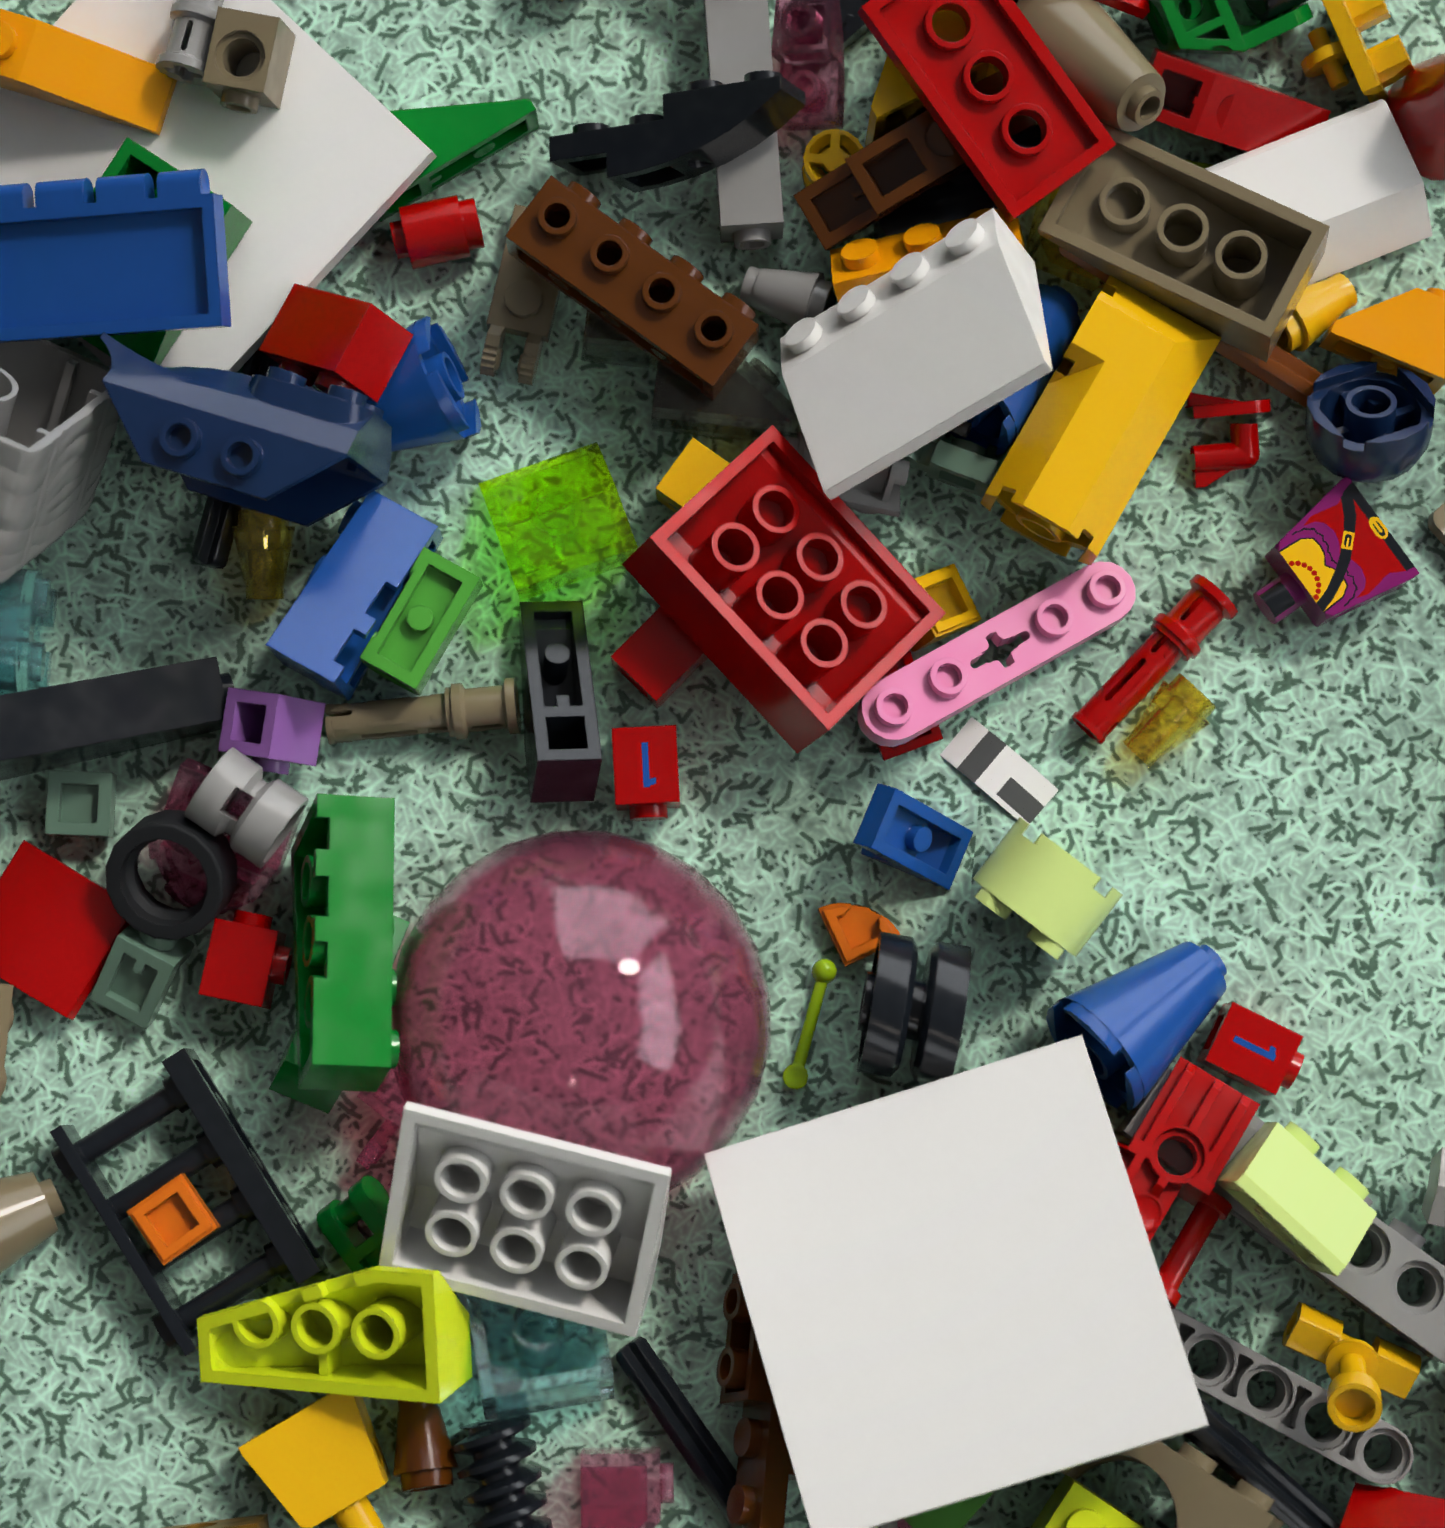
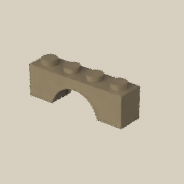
M1159 1441L1060 1471L1076 1480L1091 1469L1114 1461H1131L1149 1466L1161 1477L1171 1493L1176 1508L1177 1528H1282L1284 1522L1269 1513L1275 1500L1241 1478L1234 1489L1212 1476L1218 1463L1185 1441L1178 1452Z

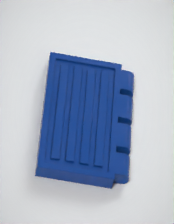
M205 169L159 172L156 180L157 198H155L153 178L149 173L98 177L95 183L96 203H94L93 185L88 178L37 182L35 185V207L33 191L28 183L0 185V343L101 336L104 332L110 336L232 327L223 195L210 193L207 171Z

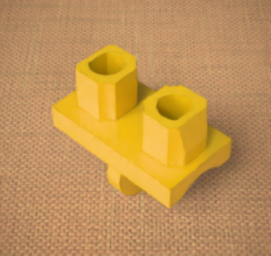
M1322 0L1339 40L1331 42L1325 27L1316 28L1308 33V38L1314 51L1301 61V68L1305 77L1313 78L1325 74L1332 91L1341 89L1349 83L1342 68L1343 65L1349 62L1363 95L1367 96L1369 102L1372 103L1380 99L1386 100L1388 94L1385 87L1403 78L1414 69V66L1399 35L1367 49L1361 32L1391 18L1385 1Z

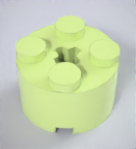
M1019 817L973 877L982 886L974 897L1004 920L1014 911L1033 925V928L1026 937L1056 960L1061 957L1065 950L1076 957L1123 895L1112 887L1105 897L1094 890V887L1101 880L1098 875L1042 833L1032 843L1023 836L1030 824Z

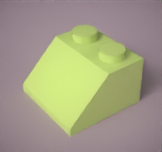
M1290 1121L1285 1127H1282L1278 1122H1265L1222 1170L1216 1182L1311 1270L1338 1276L1349 1263L1377 1215L1363 1201L1370 1192L1344 1168L1339 1166L1333 1173L1314 1155L1320 1149V1146L1298 1125Z

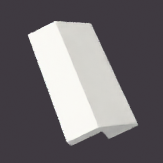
M1383 99L1205 168L1214 174L1330 226L1325 253L1308 285L1433 236L1424 182L1389 106Z

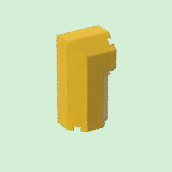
M1110 275L980 503L990 511L997 501L1006 509L1000 521L1008 528L1054 554L1066 557L1071 546L1084 550L1078 562L1091 565L1116 525L1219 344L1221 337Z

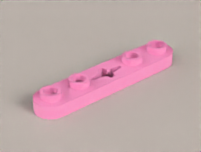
M1099 561L1087 565L884 677L863 696L858 706L857 721L861 731L870 741L880 746L895 747L905 744L1114 627L1125 618L1134 604L1135 585L1131 576L1122 567L1112 562ZM1018 636H1021L1024 642L1017 645L1007 657L1006 664L1008 667H1004L998 660L990 663L987 662L978 668L971 667L989 648L987 640L991 639L993 644L999 647L1015 641Z

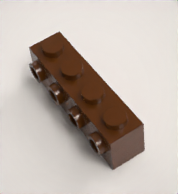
M550 176L505 235L508 253L713 401L758 342L759 324L753 321L756 316L755 312L735 295L725 292L720 297L701 283L704 280V276L687 260L677 255H673L668 260L650 247L653 242L651 237L634 222L622 218L617 223L599 210L601 202L581 184L571 181L568 186H565L556 178Z

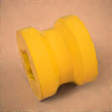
M840 129L824 130L813 136L806 145L803 156L802 177L805 187L826 175L822 169L817 168L823 167L825 171L830 173L846 163L844 159L861 150L863 146L859 140L848 131Z

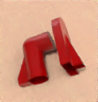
M1197 393L1189 394L1187 398L1188 406H1185V408L1193 407L1194 418L1190 419L1271 412L1270 399L1238 401ZM1229 423L1231 442L1191 446L1190 454H1195V470H1192L1194 488L1207 487L1231 470L1248 469L1256 465L1260 456L1258 424Z

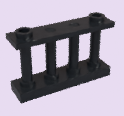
M183 1048L162 1061L170 1075L162 1080L164 1086L162 1089L82 1139L74 1125H60L50 1131V1134L58 1145L51 1150L56 1165L70 1183L77 1179L79 1180L158 1310V1313L152 1316V1321L159 1335L170 1349L173 1350L179 1346L184 1355L187 1356L198 1350L196 1327L197 1318L229 1307L278 1275L283 1279L292 1275L299 1285L328 1267L194 1049ZM178 1109L181 1113H184L191 1109L203 1129L201 1133L196 1135L198 1142L115 1194L95 1160ZM210 1164L215 1168L224 1164L237 1186L230 1190L231 1198L210 1210L221 1227L175 1260L163 1266L152 1248L148 1249L129 1218L127 1211L181 1173H185L190 1178ZM258 1219L271 1242L263 1246L265 1253L182 1305L162 1271L241 1221L246 1220L248 1223H252Z

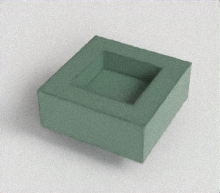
M48 770L45 834L62 837L113 838L117 775L113 772Z

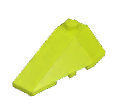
M374 1266L207 1313L197 1318L201 1382L440 1404L472 1378L469 1313L439 1270Z

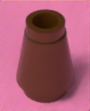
M398 1400L399 1412H397L393 1477H400L402 1493L453 1486L452 1470L458 1468V1464L452 1450L440 1406L433 1403Z

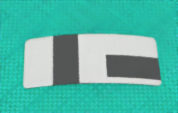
M973 717L968 720L940 754L942 758L981 788L1016 820L1021 817L1030 824L1059 791L1034 767Z

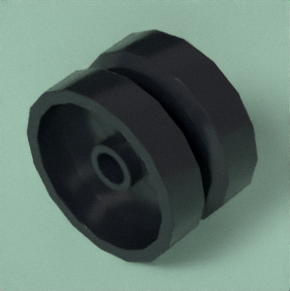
M885 932L879 933L871 972L867 971L858 1020V1030L861 1031L857 1072L891 1077L899 1069L905 1040L908 1039L912 1040L910 1072L916 1082L930 1083L953 1075L968 996L971 947L937 942L928 953L921 980L915 979L918 947L914 938Z

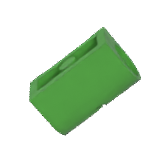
M423 547L409 573L410 578L380 630L372 635L360 656L361 661L372 671L420 696L483 587L480 577L426 547Z

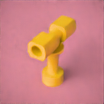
M1298 1302L1284 1330L1282 1345L1326 1365L1327 1373L1332 1379L1327 1389V1410L1330 1419L1336 1426L1349 1432H1362L1370 1429L1379 1421L1382 1414L1381 1390L1405 1400L1420 1373L1421 1356L1378 1336L1374 1339L1372 1345L1343 1333L1344 1323L1342 1320L1305 1303Z

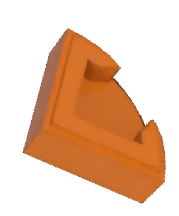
M834 903L818 908V912L844 967L875 954L880 932L900 935L896 927L887 918L865 906L851 905V903Z

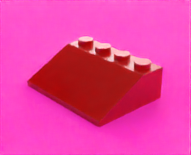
M773 424L622 563L624 568L797 754L827 733L946 614L839 496L832 500L826 496L816 471Z

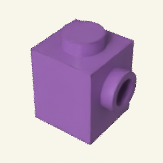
M228 687L218 751L227 752L234 747L244 755L252 756V760L262 766L263 771L288 775L290 763L316 766L326 703L275 693Z

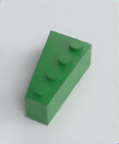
M317 793L291 848L298 1089L377 1092L389 1070L396 1069L398 1065L400 1038L398 1030L392 1029V1008L397 994V976L393 969L395 798Z

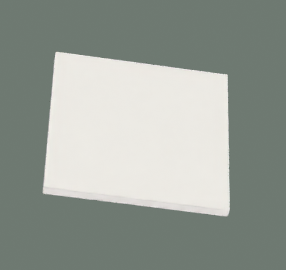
M75 0L53 26L156 65L158 55L167 50L174 21L170 18L172 4L177 0ZM224 0L222 7L280 17L296 35L280 109L259 106L257 114L233 111L221 106L220 98L206 85H193L177 80L160 135H156L0 87V185L28 183L33 191L34 207L35 185L37 182L88 178L94 189L96 179L103 175L128 137L179 171L205 169L209 177L210 191L223 195L224 200L236 207L253 222L227 261L232 327L183 330L160 366L164 368L201 367L238 372L260 348L294 283L315 288L437 157L430 148L272 0ZM250 53L244 56L237 65L236 75L243 77L251 74L259 64L260 53ZM77 338L104 365L111 368L110 356L84 339Z
M1082 1035L704 1153L810 1528H876L1209 1426Z

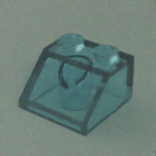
M466 1294L485 1421L614 1399V1376L606 1330Z

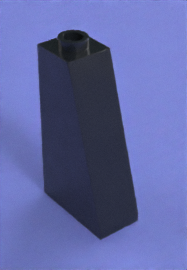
M215 656L0 695V781L221 730L228 687L234 688L232 678L228 672L220 674L217 657Z

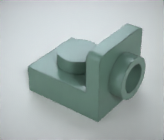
M128 925L116 937L90 996V1000L147 1029L156 1019L178 968L190 956L195 944L186 938L179 940L155 939Z

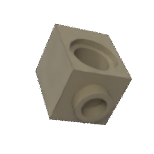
M218 6L202 82L220 98V105L230 110L257 114L259 106L280 109L296 35L280 17ZM250 53H260V61L257 68L247 76L238 77L236 69L240 60Z

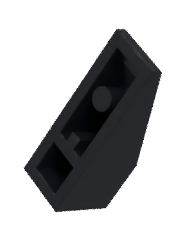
M583 601L520 602L519 630L524 747L530 803L594 801L602 763V752Z

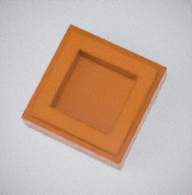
M185 1173L179 1174L127 1211L163 1266L175 1260L221 1227Z

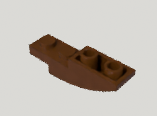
M998 71L973 84V86L983 94H997L1003 89L1004 80L1002 73ZM928 110L844 159L846 163L793 196L824 249L830 251L933 186L942 185L969 167ZM1026 115L1015 116L1009 122V135L1012 140H1015L1036 127L1038 123Z
M738 1273L732 1275V1283L728 1286L723 1301V1313L725 1319L728 1320L725 1348L719 1356L716 1371L717 1381L721 1386L720 1404L743 1408L742 1418L739 1420L734 1432L733 1446L735 1454L738 1456L736 1482L730 1491L727 1501V1517L731 1523V1528H784L788 1480H796L739 1276Z

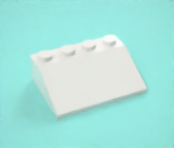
M994 208L976 219L969 218L959 222L948 232L945 238L922 252H912L905 255L894 265L891 271L868 285L853 287L841 297L837 304L814 318L806 317L799 320L787 331L786 335L780 338L782 376L822 490L830 500L1053 371L1035 261Z
M407 1101L403 1109L379 1266L439 1270L453 1291L636 1338L653 1284L663 1235L672 1168Z

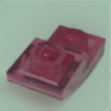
M775 0L772 57L781 63L780 73L782 77L804 91L806 95V105L781 128L784 131L843 129L845 71L839 0Z

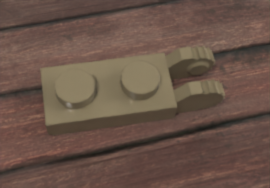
M515 204L509 230L527 208L526 206ZM506 243L486 322L489 330L481 357L480 374L492 377L496 375V371L500 368L502 361V347L506 333L527 338L523 353L520 355L518 362V382L533 385L543 343L549 342L561 291L508 253Z

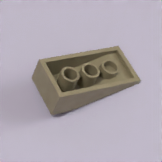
M1102 123L1117 145L1060 187L1038 228V234L1105 274L1113 276L1221 337V341L1267 362L1325 253L1330 226Z

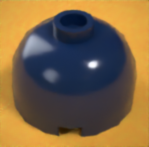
M1361 361L1339 365L1321 374L1315 380L1313 393L1307 397L1305 429L1307 441L1322 466L1332 474L1342 478L1347 477L1353 482L1376 483L1393 480L1408 472L1427 450L1432 436L1436 398L1428 383L1412 371L1398 367L1397 376L1389 373L1376 372L1377 362Z

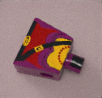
M1345 477L1265 555L1266 560L1278 577L1256 591L1253 597L1260 611L1272 624L1279 623L1301 607L1316 627H1319L1401 588L1417 576L1419 572L1352 480Z

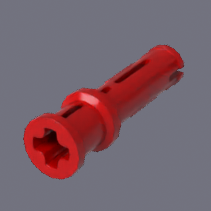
M1196 574L1190 580L1191 589L1167 614L1158 613L1153 619V624L1150 626L1153 631L1152 635L1113 673L1109 680L1088 702L1071 716L1073 721L1096 743L1101 745L1116 726L1147 696L1180 659L1188 661L1190 658L1195 659L1201 652L1199 644L1223 619L1232 620L1237 615L1238 610L1232 601L1207 578Z

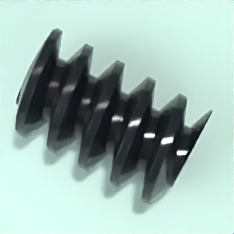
M530 1414L507 1415L471 1423L459 1428L468 1430L469 1436L452 1446L453 1453L473 1456L474 1462L457 1473L458 1479L478 1482L479 1489L462 1499L463 1505L484 1509V1515L470 1523L468 1528L553 1527L551 1518L531 1515V1513L547 1503V1495L543 1491L526 1489L527 1486L542 1477L540 1466L521 1463V1460L536 1451V1441L515 1436L531 1425Z

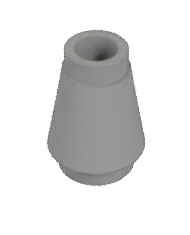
M750 266L743 279L740 299L753 308L792 327L799 320L806 317L814 318L835 305L836 295L832 282L824 280L823 273L770 268L760 269Z

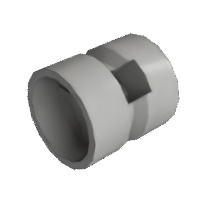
M232 747L220 758L204 779L187 806L184 816L213 837L224 833L230 836V848L258 868H262L278 850L299 820L308 804V798L280 779L267 783L263 780V767ZM245 792L252 796L253 799L239 818L231 809L242 793Z

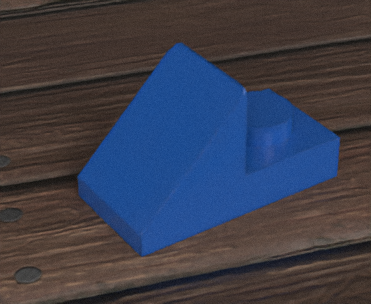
M878 783L853 843L862 847L860 852L862 855L950 890L973 831L897 788Z

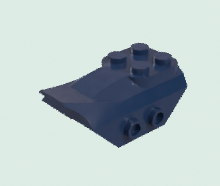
M105 332L100 336L108 348L112 363L111 369L102 379V382L141 462L180 474L189 491L309 527L387 485L392 458V427L382 419L384 414L382 409L366 403L368 397L364 394L330 384L328 392L325 394L320 390L307 386V379L305 377L273 366H269L266 376L258 374L249 376L233 371L201 367L164 368L122 345Z

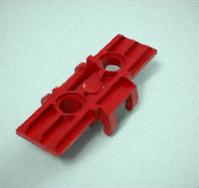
M1183 1057L1178 1059L1129 1145L1126 1146L1117 1142L1149 1242L1162 1223L1176 1196L1195 1206L1159 1268L1171 1309H1175L1182 1296L1178 1289L1218 1219L1226 1220L1233 1208L1225 1198L1212 1190L1260 1106L1259 1103ZM1168 1140H1177L1187 1145L1193 1155V1166L1190 1172L1184 1175H1173L1165 1171L1158 1160L1159 1146Z

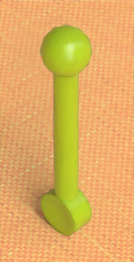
M820 959L812 967L815 983L793 1063L787 1066L783 1072L784 1083L791 1089H800L808 1081V1072L805 1068L827 984L832 982L837 975L836 965L829 959Z

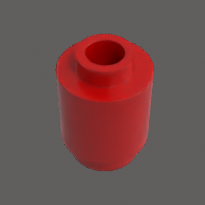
M453 195L399 207L401 220L389 223L397 259L410 257L413 269L471 257L470 250L485 247L474 198L459 201L458 196Z

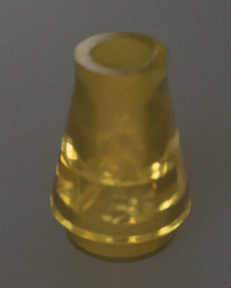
M238 510V526H232L246 586V599H284V583L295 526H289V521L253 510Z
M1179 673L1169 684L1163 680L1134 729L1122 742L1151 768L1159 758L1208 726L1210 723L1206 718L1216 709V706Z

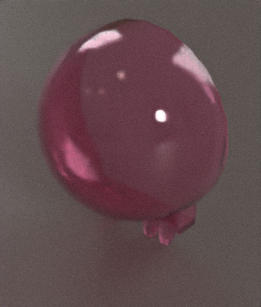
M555 830L506 843L464 867L427 903L401 948L395 969L397 994L392 1008V1029L398 1030L400 1038L399 1061L396 1069L389 1070L377 1092L361 1091L357 1095L359 1099L386 1120L361 1151L356 1161L368 1170L371 1165L376 1164L388 1150L389 1143L401 1128L403 1109L408 1101L672 1168L669 1192L697 1176L707 1166L704 1153L726 1147L735 1137L759 1094L771 1049V995L758 947L734 905L697 868L653 843L605 830ZM391 1179V1181H390V1183H389V1185H388L390 1188H391V1184H392V1179Z

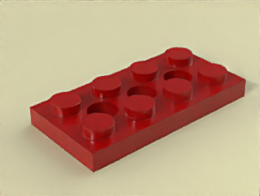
M869 0L860 7L858 11L860 18L1008 223L1021 216L1117 145L1013 0ZM941 10H951L959 14L965 23V37L956 42H948L939 38L932 27L933 15ZM978 63H990L996 66L1002 73L1004 80L1002 91L994 95H986L976 90L970 78L971 68ZM1018 115H1026L1033 118L1041 129L1039 145L1032 148H1024L1017 145L1009 135L1008 126L1010 119Z

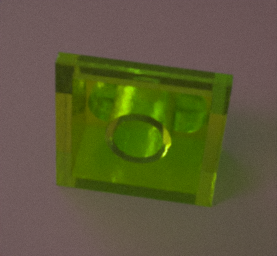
M597 442L479 483L521 602L622 567V563L638 549L617 488Z

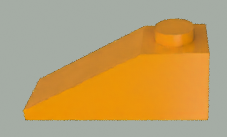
M0 9L1 88L160 135L177 80L161 73L155 64L40 20Z

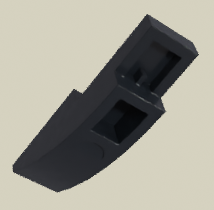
M768 70L747 73L744 75L743 82L723 84L715 80L692 81L686 84V91L663 94V116L658 114H639L629 118V125L609 127L602 123H582L573 126V133L549 137L550 162L576 176L607 172L608 179L634 193L665 187L697 177L730 162L754 148L783 127L806 105V95L804 91L783 78L781 73Z

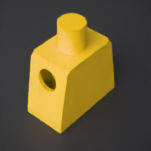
M327 1394L238 1448L244 1459L301 1528H313L331 1516L338 1528H385L367 1495L385 1485L390 1480L391 1475L363 1397Z

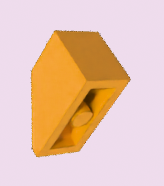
M1415 288L1335 320L1323 335L1319 347L1355 362H1377V371L1397 376L1398 367L1410 370L1428 383L1432 393L1435 394L1445 385V290L1428 288L1424 291L1420 288Z

